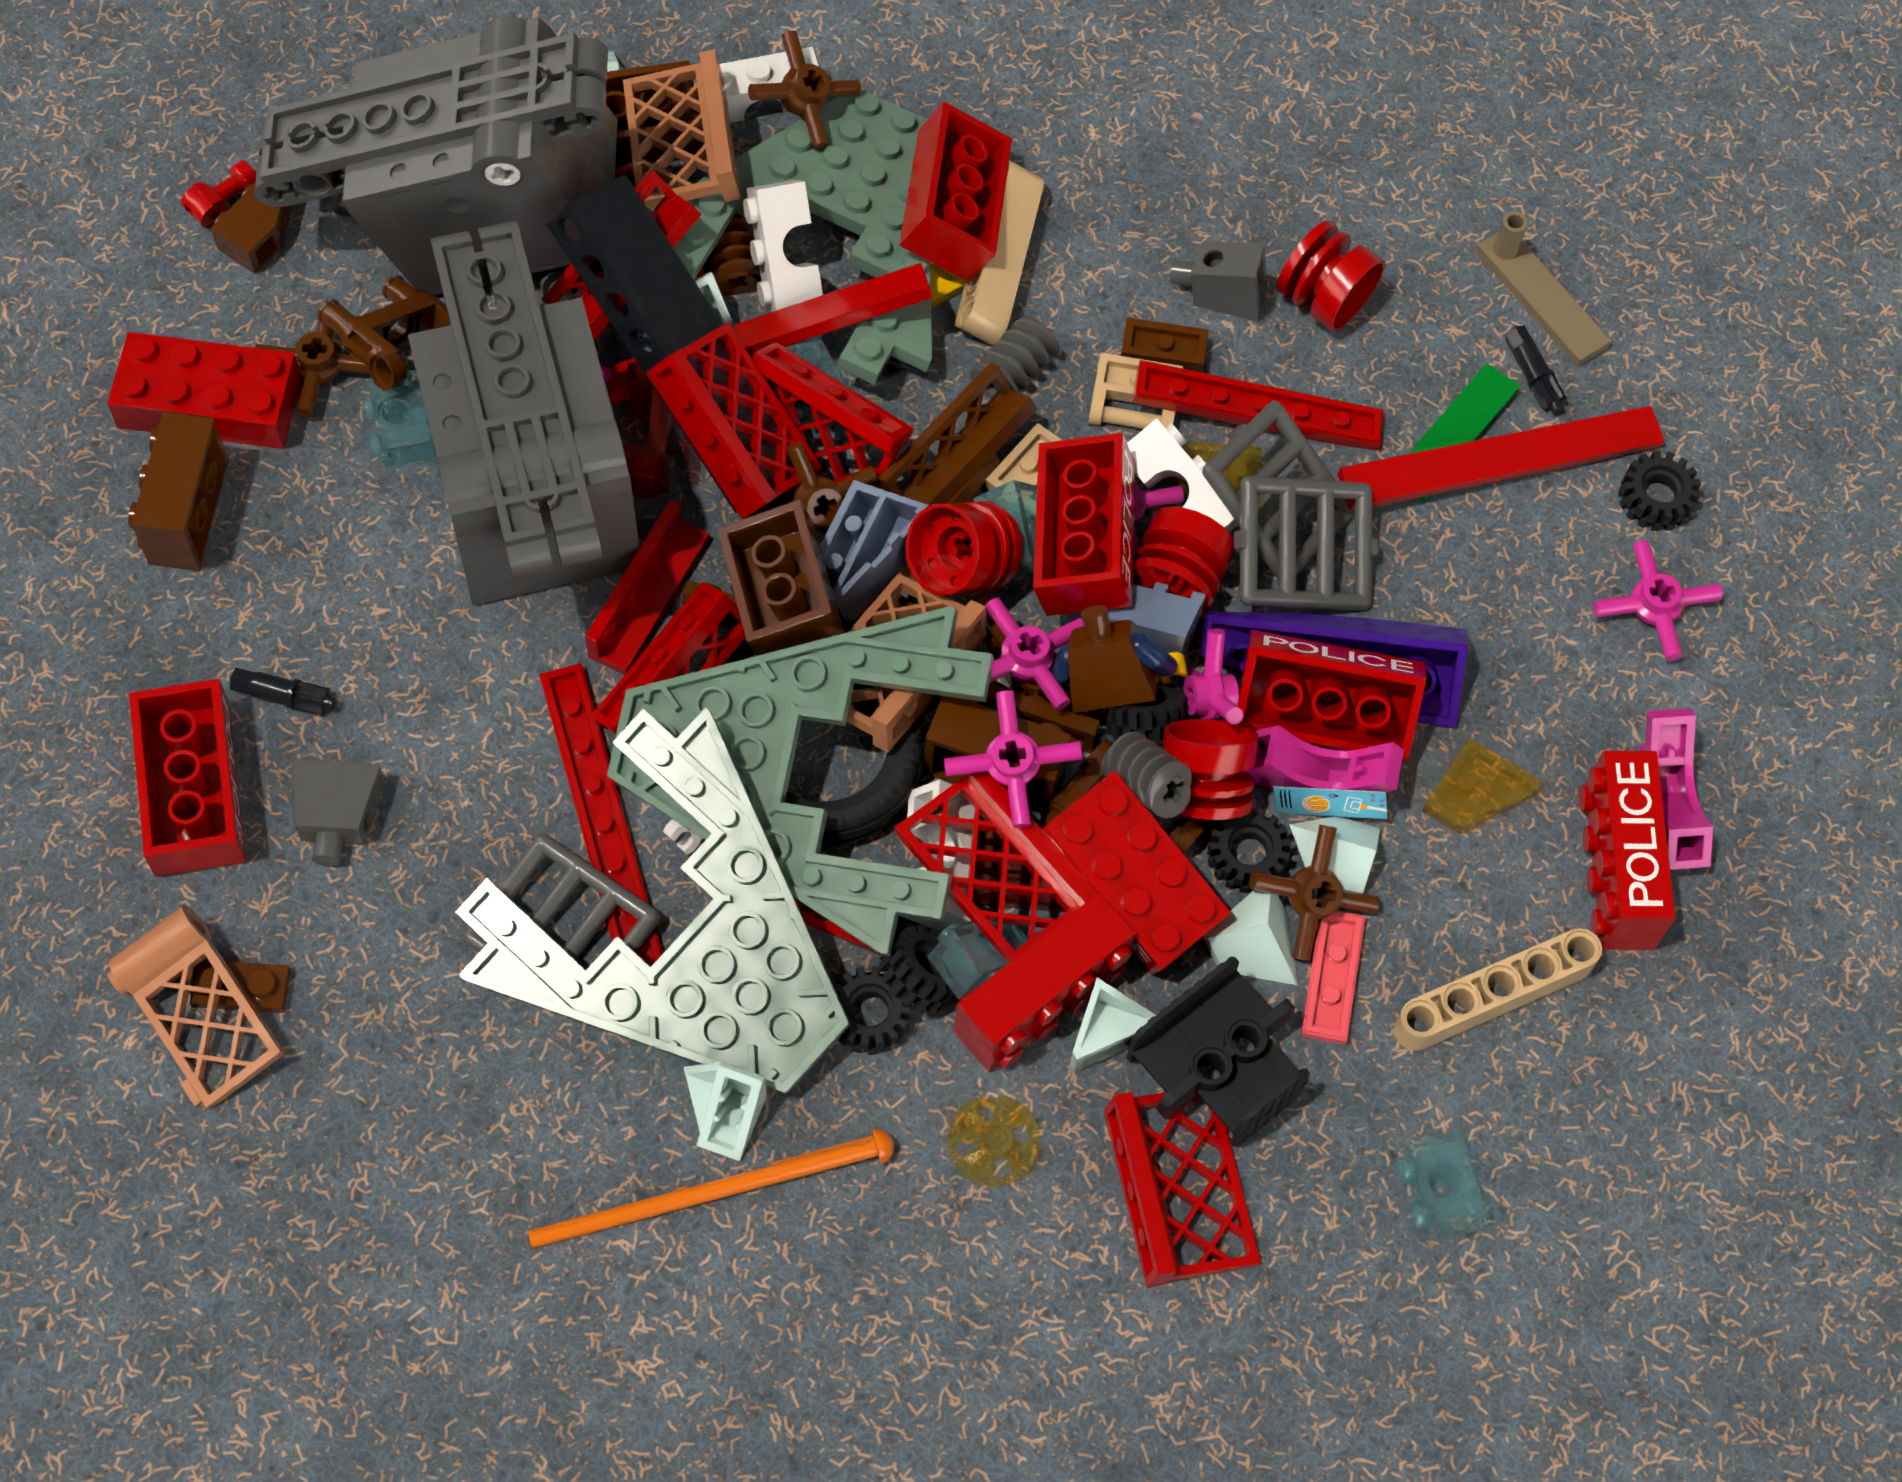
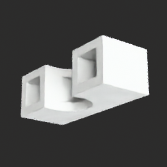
M813 47L803 48L802 52L806 64L818 66ZM786 52L720 64L724 76L730 123L744 121L746 109L751 104L760 101L749 99L748 87L750 84L782 83L785 74L790 70ZM781 103L783 113L788 112Z
M790 180L746 188L748 198L744 199L743 208L747 223L753 225L755 240L750 242V251L754 264L756 266L759 265L762 282L757 283V293L761 306H766L767 312L771 313L822 296L819 266L808 262L793 265L786 259L783 252V241L786 234L796 226L811 223L805 181Z
M1156 418L1127 443L1135 462L1134 474L1147 490L1165 478L1175 477L1182 479L1189 485V497L1183 508L1196 510L1213 518L1225 527L1228 532L1238 525L1204 478L1202 469L1206 463L1199 455L1191 459L1183 450L1182 446L1187 441L1172 423L1164 427Z
M939 779L913 789L908 799L907 818L952 785ZM962 794L948 803L947 816L973 819L974 807ZM942 808L934 814L941 815ZM920 823L911 830L914 836L920 838L924 843L939 845L940 825ZM946 826L945 846L970 849L972 829ZM931 854V855L935 858V860L937 861V856H938V855H936V854ZM944 856L943 869L950 876L968 878L969 859ZM924 866L921 867V868H918V869H921V870H926ZM961 888L967 894V888ZM948 896L943 923L904 917L936 930H947L971 922L950 896Z

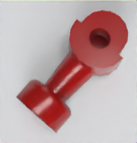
M241 159L230 167L231 177L213 187L207 183H193V186L182 196V207L202 227L211 228L216 218L222 212L230 209L228 201L240 191L243 192L250 184L256 183L257 173L245 160Z

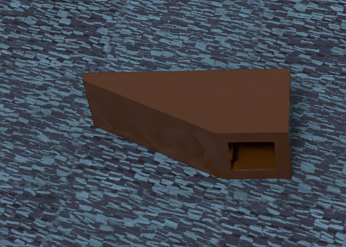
M250 184L243 191L241 198L228 211L222 212L216 218L214 225L210 229L219 251L256 274L282 247L293 205L284 207L266 205L256 198L254 193L255 184Z

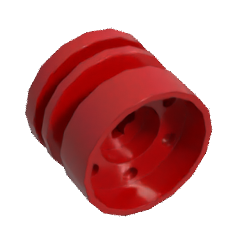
M1328 220L1322 221L1315 226L1294 249L1278 277L1276 289L1285 298L1292 297V301L1297 307H1304L1313 301L1310 309L1311 317L1330 331L1336 332L1342 329L1369 300L1383 276L1386 264L1382 258L1364 245L1356 246L1349 251L1352 241L1350 235L1346 232L1338 233L1337 226Z
M991 501L932 504L918 513L910 524L905 540L906 561L912 576L923 589L935 595L966 594L969 592H984L986 590L995 591L1007 585L1018 571L1023 555L1022 536L1016 520L1004 507Z
M1164 507L1155 512L1142 540L1143 546L1138 548L1133 559L1132 584L1153 589L1156 582L1166 584L1170 588L1168 593L1190 598L1193 591L1206 594L1201 615L1203 617L1205 612H1208L1214 600L1213 598L1219 589V580L1223 579L1237 550L1234 549V538L1225 527L1213 518L1196 510L1183 507Z
M1187 719L1166 725L1163 736V748L1168 754L1174 755L1180 762L1185 763L1192 774L1190 801L1184 812L1178 815L1206 820H1227L1240 818L1251 813L1254 797L1250 792L1255 787V779L1246 771L1253 769L1257 762L1259 735L1254 729L1243 724H1230L1228 721L1214 719Z

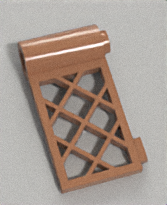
M187 905L180 906L109 960L108 964L111 970L107 973L109 981L122 995L129 992L134 997L187 1078L180 1085L195 1107L203 1103L205 1108H212L285 1054V1051L212 943V936L207 926ZM207 957L214 967L211 988L190 986L194 966ZM181 977V982H180V984L173 983L174 981H176L178 978ZM222 982L229 991L221 990ZM165 988L179 989L174 1016L161 1015L151 1001L154 996ZM189 991L210 994L205 1021L184 1018ZM220 996L233 997L239 1005L235 1026L215 1023ZM247 1019L249 1020L253 1028L245 1027ZM165 1021L173 1022L171 1030ZM183 1023L203 1026L198 1054L185 1052L179 1043ZM213 1028L234 1031L229 1058L208 1055ZM244 1033L259 1035L268 1051L253 1062L239 1060ZM189 1058L197 1059L196 1068ZM207 1061L228 1064L224 1084L211 1093L204 1082ZM238 1065L246 1066L243 1070L237 1073Z

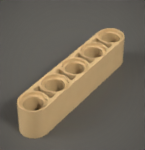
M1010 160L996 255L970 282H965L955 321L956 327L991 345L1000 341L1008 327L1044 187L1043 178Z
M1573 929L1411 999L1404 1005L1395 1023V1037L1401 1046L1408 1050H1422L1583 980L1591 973L1602 954L1600 939L1587 929ZM1573 949L1581 952L1585 956L1586 961H1576L1569 955L1568 950ZM1533 966L1542 969L1547 978L1538 979L1529 972L1528 967ZM1488 984L1502 986L1506 990L1507 996L1501 997L1493 994ZM1448 1002H1460L1466 1007L1468 1013H1455L1449 1007ZM1415 1018L1423 1021L1428 1031H1415L1409 1026L1407 1020Z

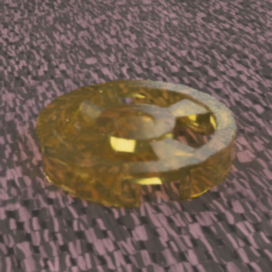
M998 1095V1099L986 1098L982 1100L981 1097L974 1098L958 1109L949 1125L947 1148L951 1161L963 1177L980 1186L998 1188L1016 1183L1031 1170L1038 1157L1040 1141L1037 1132L1038 1126L1035 1118L1027 1108L1008 1096ZM992 1107L993 1120L984 1123L977 1110ZM1024 1123L1030 1135V1142H1012L1011 1130ZM956 1143H975L976 1149L962 1157L961 1154H958ZM1004 1157L1012 1171L1008 1176L994 1178V1160Z

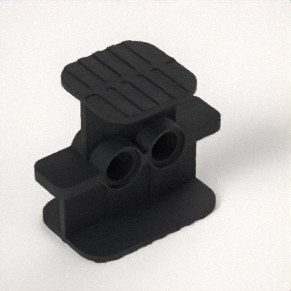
M1231 956L1225 962L1216 966V969L1207 973L1202 980H1198L1193 987L1184 991L1179 998L1174 999L1170 1005L1161 1009L1156 1016L1151 1017L1144 1026H1141L1136 1031L1128 1047L1127 1059L1130 1063L1138 1060L1166 1092L1160 1099L1157 1111L1164 1119L1170 1117L1196 1096L1205 1102L1233 1134L1230 1142L1236 1147L1247 1141L1252 1134L1257 1133L1263 1125L1268 1124L1274 1116L1279 1115L1285 1107L1293 1103L1308 1083L1307 1080L1310 1072L1307 1068L1298 1071L1268 1038L1290 1020L1296 1007L1286 998L1272 1009L1237 971L1239 960ZM1236 1038L1248 1039L1255 1049L1249 1052L1241 1051L1235 1047L1232 1040ZM1203 1065L1212 1066L1218 1070L1220 1077L1213 1080L1206 1079L1198 1072L1197 1068Z

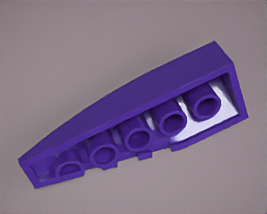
M1205 612L1200 656L1205 658L1208 629H1222L1225 631L1223 664L1243 671L1251 630L1425 662L1427 680L1417 723L1449 727L1457 726L1468 651L1466 629L1335 615L1272 612Z

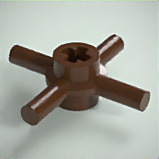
M787 31L781 37L790 70L785 74L782 83L750 84L748 96L752 101L780 99L788 112L797 116L804 115L813 149H823L829 143L819 110L826 104L828 97L859 96L861 84L859 80L830 81L822 68L814 64H806L797 31Z
M318 321L316 332L302 336L297 342L296 348L255 344L254 347L295 353L299 365L298 375L304 379L296 413L305 418L313 417L320 385L334 380L340 371L370 374L368 367L355 356L342 353L341 347L332 340L334 331Z
M801 441L792 443L786 448L800 481V484L793 492L792 502L800 499L813 520L815 528H819L823 536L826 535L853 480L868 485L878 481L876 472L869 466L835 483L826 477L816 476Z
M1319 824L1311 866L1302 868L1291 878L1256 871L1250 876V889L1287 896L1293 910L1300 915L1292 958L1310 961L1318 920L1326 918L1336 911L1338 907L1375 914L1379 908L1378 896L1342 889L1336 875L1329 870L1337 832L1336 827ZM1313 888L1318 889L1316 897H1312Z

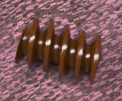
M736 213L707 258L708 272L713 273L722 296L754 292L757 290V283L759 282L757 277L760 274L759 265L756 266L754 264L750 251V242L755 240L752 235L753 225L748 224L745 217Z

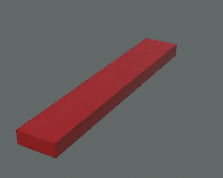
M1140 360L1137 366L1132 401L1135 404L1239 425L1245 423L1247 425L1269 402L1279 401L1307 439L1369 450H1378L1381 444L1383 409ZM1274 422L1266 429L1281 433Z

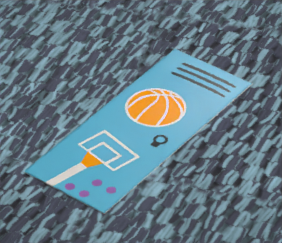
M1273 786L1276 811L1297 815L1388 819L1386 792Z

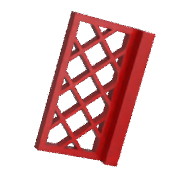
M728 322L685 348L672 353L646 372L741 519L746 518L800 482L795 469L786 465V448L790 444L801 441L814 472L822 468ZM721 338L730 352V361L715 356V342L717 339ZM687 357L703 363L702 378L698 376ZM714 367L729 373L728 388L713 382ZM739 377L749 381L754 389L753 398L738 392ZM712 394L727 399L726 415L722 413ZM738 404L753 409L752 425L737 419ZM763 414L773 418L777 424V434L762 429ZM736 431L751 436L750 451L746 450ZM761 440L776 445L775 461L761 456ZM760 467L775 472L774 489L771 488L761 473Z
M774 342L754 352L752 360L763 377L775 383L780 396V403L804 440L806 441L803 430L813 427L818 428L825 449L813 452L816 458L827 455L834 474V478H830L833 482L838 483L857 473L853 472L845 475L837 452L852 448L859 471L869 467L862 445H874L885 452L880 466L872 467L879 478L896 460L901 446L909 442L914 430L913 427L779 343ZM802 400L809 404L815 421L801 424L793 402ZM836 421L844 426L849 443L835 446L828 423ZM879 479L871 485L883 490Z
M989 771L965 774L962 779L896 825L894 833L927 871L947 873L943 869L944 856L969 859L968 878L951 876L949 896L1009 963L1098 894V892L1031 816L1030 826L1013 828L1008 791L990 775ZM962 794L974 807L973 819L947 816L948 803ZM942 808L941 815L934 814ZM981 815L985 821L979 820V816ZM920 823L940 825L939 845L920 842L911 830ZM946 826L972 829L971 848L945 846ZM978 830L997 833L1003 840L1002 853L977 850ZM1009 848L1014 852V854H1009ZM931 854H936V855H938V856H937V861L935 860V858H934ZM976 860L1001 863L1000 882L974 879ZM1008 864L1026 866L1033 874L1032 886L1006 883ZM1039 882H1040L1045 888L1038 887V886H1039ZM961 888H967V894ZM973 889L999 892L998 912L979 910L972 902ZM1005 893L1031 896L1030 916L1004 913ZM1038 897L1055 899L1066 912L1057 919L1036 917ZM991 922H997L996 928L991 924ZM1003 923L1029 926L1028 941L1014 950L1002 936ZM1035 927L1044 928L1035 935Z
M1132 1092L1115 1094L1104 1108V1114L1146 1288L1165 1285L1168 1281L1259 1266L1261 1261L1226 1126L1208 1107L1211 1118L1205 1127L1202 1128L1181 1113L1185 1107L1183 1105L1169 1117L1170 1120L1159 1135L1143 1123L1140 1109L1153 1107L1157 1109L1160 1099L1166 1092L1133 1097ZM1195 1096L1188 1102L1198 1101L1202 1099ZM1174 1122L1198 1137L1188 1153H1185L1165 1139ZM1212 1125L1215 1136L1208 1132ZM1148 1140L1154 1143L1151 1149L1149 1147ZM1202 1140L1220 1152L1222 1162L1215 1173L1192 1157ZM1158 1147L1181 1162L1171 1179L1154 1168L1152 1156ZM1186 1166L1209 1181L1199 1198L1176 1183ZM1223 1169H1224V1172H1225V1176H1226L1227 1181H1226L1225 1179H1223L1222 1177H1220V1174H1221V1172L1223 1171ZM1159 1184L1165 1188L1162 1193L1160 1192ZM1213 1185L1231 1195L1233 1207L1226 1217L1203 1202ZM1169 1191L1192 1206L1182 1224L1165 1212L1163 1201ZM1197 1210L1220 1225L1210 1243L1187 1228ZM1234 1215H1236L1238 1225L1231 1221ZM1170 1229L1176 1232L1173 1238L1171 1237ZM1225 1229L1242 1239L1246 1256L1230 1258L1215 1247ZM1181 1236L1203 1251L1197 1264L1178 1265L1174 1246ZM1208 1256H1211L1213 1259L1216 1260L1205 1262Z

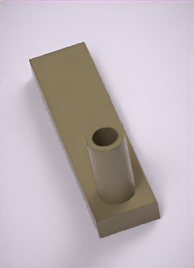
M1517 211L1508 212L1503 217L1499 232L1477 244L1475 252L1578 367L1608 349L1612 341L1524 244L1522 238L1528 224L1525 215Z

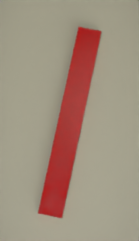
M921 262L731 325V327L752 358L755 351L774 342L787 347L931 299L933 296ZM634 358L607 367L612 370V376L607 381V388L613 404L654 391V388Z
M1652 406L1341 467L1337 475L1339 481L1369 484L1372 488V507L1637 454L1661 448L1665 441ZM1346 499L1349 511H1355V499Z
M582 663L541 673L539 676L590 864L649 905L616 784L607 776L610 763L600 727L590 716L595 709ZM618 905L606 919L611 941L617 936L624 940L638 921V919ZM656 928L637 952L650 966L663 954Z

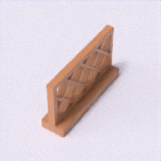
M715 49L699 52L700 63L624 79L623 86L635 186L637 187L652 170L662 180L668 182V186L686 201L722 193L725 202L741 199L724 76ZM693 79L697 81L687 94L675 89L681 82ZM648 89L657 91L647 103L635 98L634 92ZM667 97L679 102L668 114L657 109ZM689 107L700 112L699 116L690 125L679 120ZM649 116L661 121L651 133L639 128ZM671 127L683 132L673 144L661 139ZM693 138L705 143L695 155L683 150ZM652 147L665 152L655 164L642 159ZM675 157L687 163L677 175L664 170ZM697 169L708 173L710 176L709 181L692 184L687 181ZM660 191L650 193L645 199V206L647 209L656 207L665 196Z
M898 573L848 632L871 627L872 624L894 621L950 606L956 607L958 611L951 648L973 651L987 635L986 606L970 600L964 606L944 595H935L923 589L919 583ZM903 591L917 598L918 604L894 608L892 601ZM878 686L853 690L847 723L872 735L873 745L889 753L936 695ZM878 698L879 707L871 717L854 710V702Z

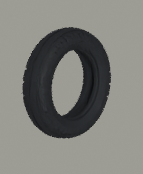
M854 683L853 690L875 686ZM878 698L853 703L870 716L879 707ZM920 715L889 753L886 754L884 764L874 780L858 793L835 801H813L798 797L787 791L785 803L822 808L828 813L821 847L840 846L865 839L888 826L907 807L909 796L913 789L918 788L925 767V732Z

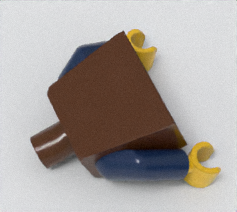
M1093 605L1081 612L1084 627H1078L1071 631L1069 643L1060 648L1051 673L1064 692L1071 693L1073 713L1154 701L1157 695L1159 675H1161L1163 684L1170 683V676L1181 675L1184 678L1188 676L1185 656L1182 653H1167L1148 635L1140 633L1135 623L1129 619L1110 622L1107 607L1104 605Z

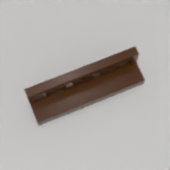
M990 363L878 479L885 491L929 506L932 504L948 503L1036 412L1037 408L1030 397L1011 390L1000 367ZM993 383L997 393L987 404H982L985 389ZM964 411L968 412L965 426L958 433H954L957 418ZM935 440H940L937 455L930 462H926L928 448ZM907 469H912L909 484L900 491L896 481Z

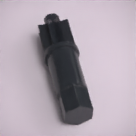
M1525 325L1513 327L1505 333V341L1525 375L1529 389L1533 391L1542 409H1545L1546 412L1551 409L1554 415L1561 413L1564 410L1562 402L1567 397L1555 378L1554 371L1548 367Z
M236 667L230 678V690L287 705V708L299 709L321 715L325 714L326 709L334 710L336 706V698L329 695L330 688L302 682L299 679L291 680Z

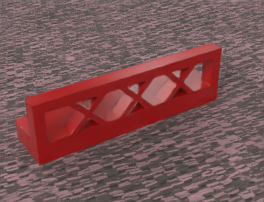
M651 170L635 190L644 204L645 199L655 188L665 196L655 209L649 210V212L674 248L702 214L691 203L677 195L658 174ZM590 255L588 260L589 267L591 262L595 259V257H593L592 255ZM571 263L541 300L546 305L557 303L569 288L578 287V298L582 297L592 337L595 340L610 321ZM604 269L599 274H595V276L604 278ZM614 292L613 304L620 311L626 304V301L621 295Z
M673 500L668 501L585 635L588 658L623 675L626 674L638 659L710 540L709 533L683 521L681 504Z
M702 581L590 716L600 726L616 736L627 689L723 665L746 637L738 606L725 593ZM729 613L738 623L727 637L717 638L718 624ZM706 649V662L699 670L689 672L690 658L697 650Z

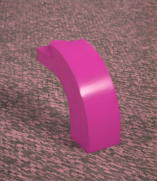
M1691 708L1647 711L1645 744L1639 745V751H1657L1670 870L1711 867L1713 825L1700 807L1695 788L1693 757L1696 714Z
M1280 725L1255 730L1259 735L1257 762L1255 767L1246 771V773L1251 774L1256 784L1274 792L1273 786L1379 792L1397 790L1404 749L1394 742L1358 750L1341 751L1311 745L1300 740Z

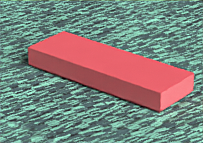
M1336 910L1326 918L1318 920L1300 1037L1346 1045L1365 923L1364 915Z

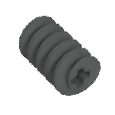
M1023 315L1021 319L1013 323L1010 330L1002 335L1000 341L995 342L990 352L983 355L980 363L973 366L970 371V378L973 381L992 363L1000 367L1011 390L1019 393L1018 388L1025 389L1028 386V377H1036L1040 372L1039 366L1042 367L1048 364L1050 361L1049 355L1052 356L1058 353L1060 350L1059 343L1049 329L1038 319L1030 315ZM993 383L984 391V395L989 399L997 393Z
M1137 731L1127 732L1120 736L1105 753L1101 761V772L1107 777L1115 770L1146 808L1151 809L1157 816L1163 818L1175 817L1184 812L1190 801V785L1192 781L1191 770L1185 763L1180 762L1174 755L1168 754L1164 748L1159 747L1153 740L1148 739L1143 733Z

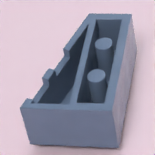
M853 480L820 545L842 624L850 626L890 584L897 574L906 567L908 563L906 561L905 540L910 524L918 513L929 507V505Z
M1156 582L1153 589L1132 584V606L1107 609L1110 622L1129 619L1135 623L1140 633L1148 635L1167 653L1179 652L1186 657L1198 632L1206 594L1193 591L1191 597L1186 598L1168 593L1170 588L1166 584ZM1081 612L1062 614L1059 617V623L1066 625L1078 618L1082 619Z

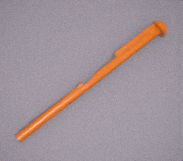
M871 1129L872 1136L771 1162L770 1166L692 1187H688V1185L679 1187L666 1194L528 1230L532 1249L877 1156L881 1165L891 1158L894 1152V1142L886 1131Z

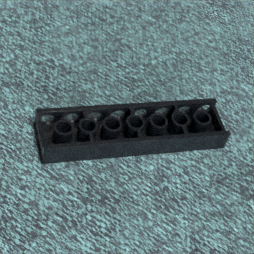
M624 174L564 206L565 209L546 225L734 512L737 513L646 373L672 353L685 348L723 324ZM571 219L576 224L580 234L579 241H574L568 236L564 227L565 220ZM590 255L597 258L602 264L604 278H599L592 273L588 263ZM614 292L625 299L628 306V315L621 314L613 304ZM638 329H641L649 336L653 347L652 352L644 350L638 343ZM721 338L717 339L715 342V356L730 361V352ZM687 357L698 376L702 378L703 363ZM714 367L713 382L728 388L729 373ZM739 377L738 392L753 398V387L748 380ZM712 394L716 404L722 413L726 415L727 399ZM738 404L737 419L752 425L753 409ZM763 414L762 429L777 434V424L773 418ZM736 431L746 450L750 451L751 436ZM761 440V456L775 461L776 445ZM787 452L786 465L794 468ZM760 467L761 473L771 488L774 489L775 472Z

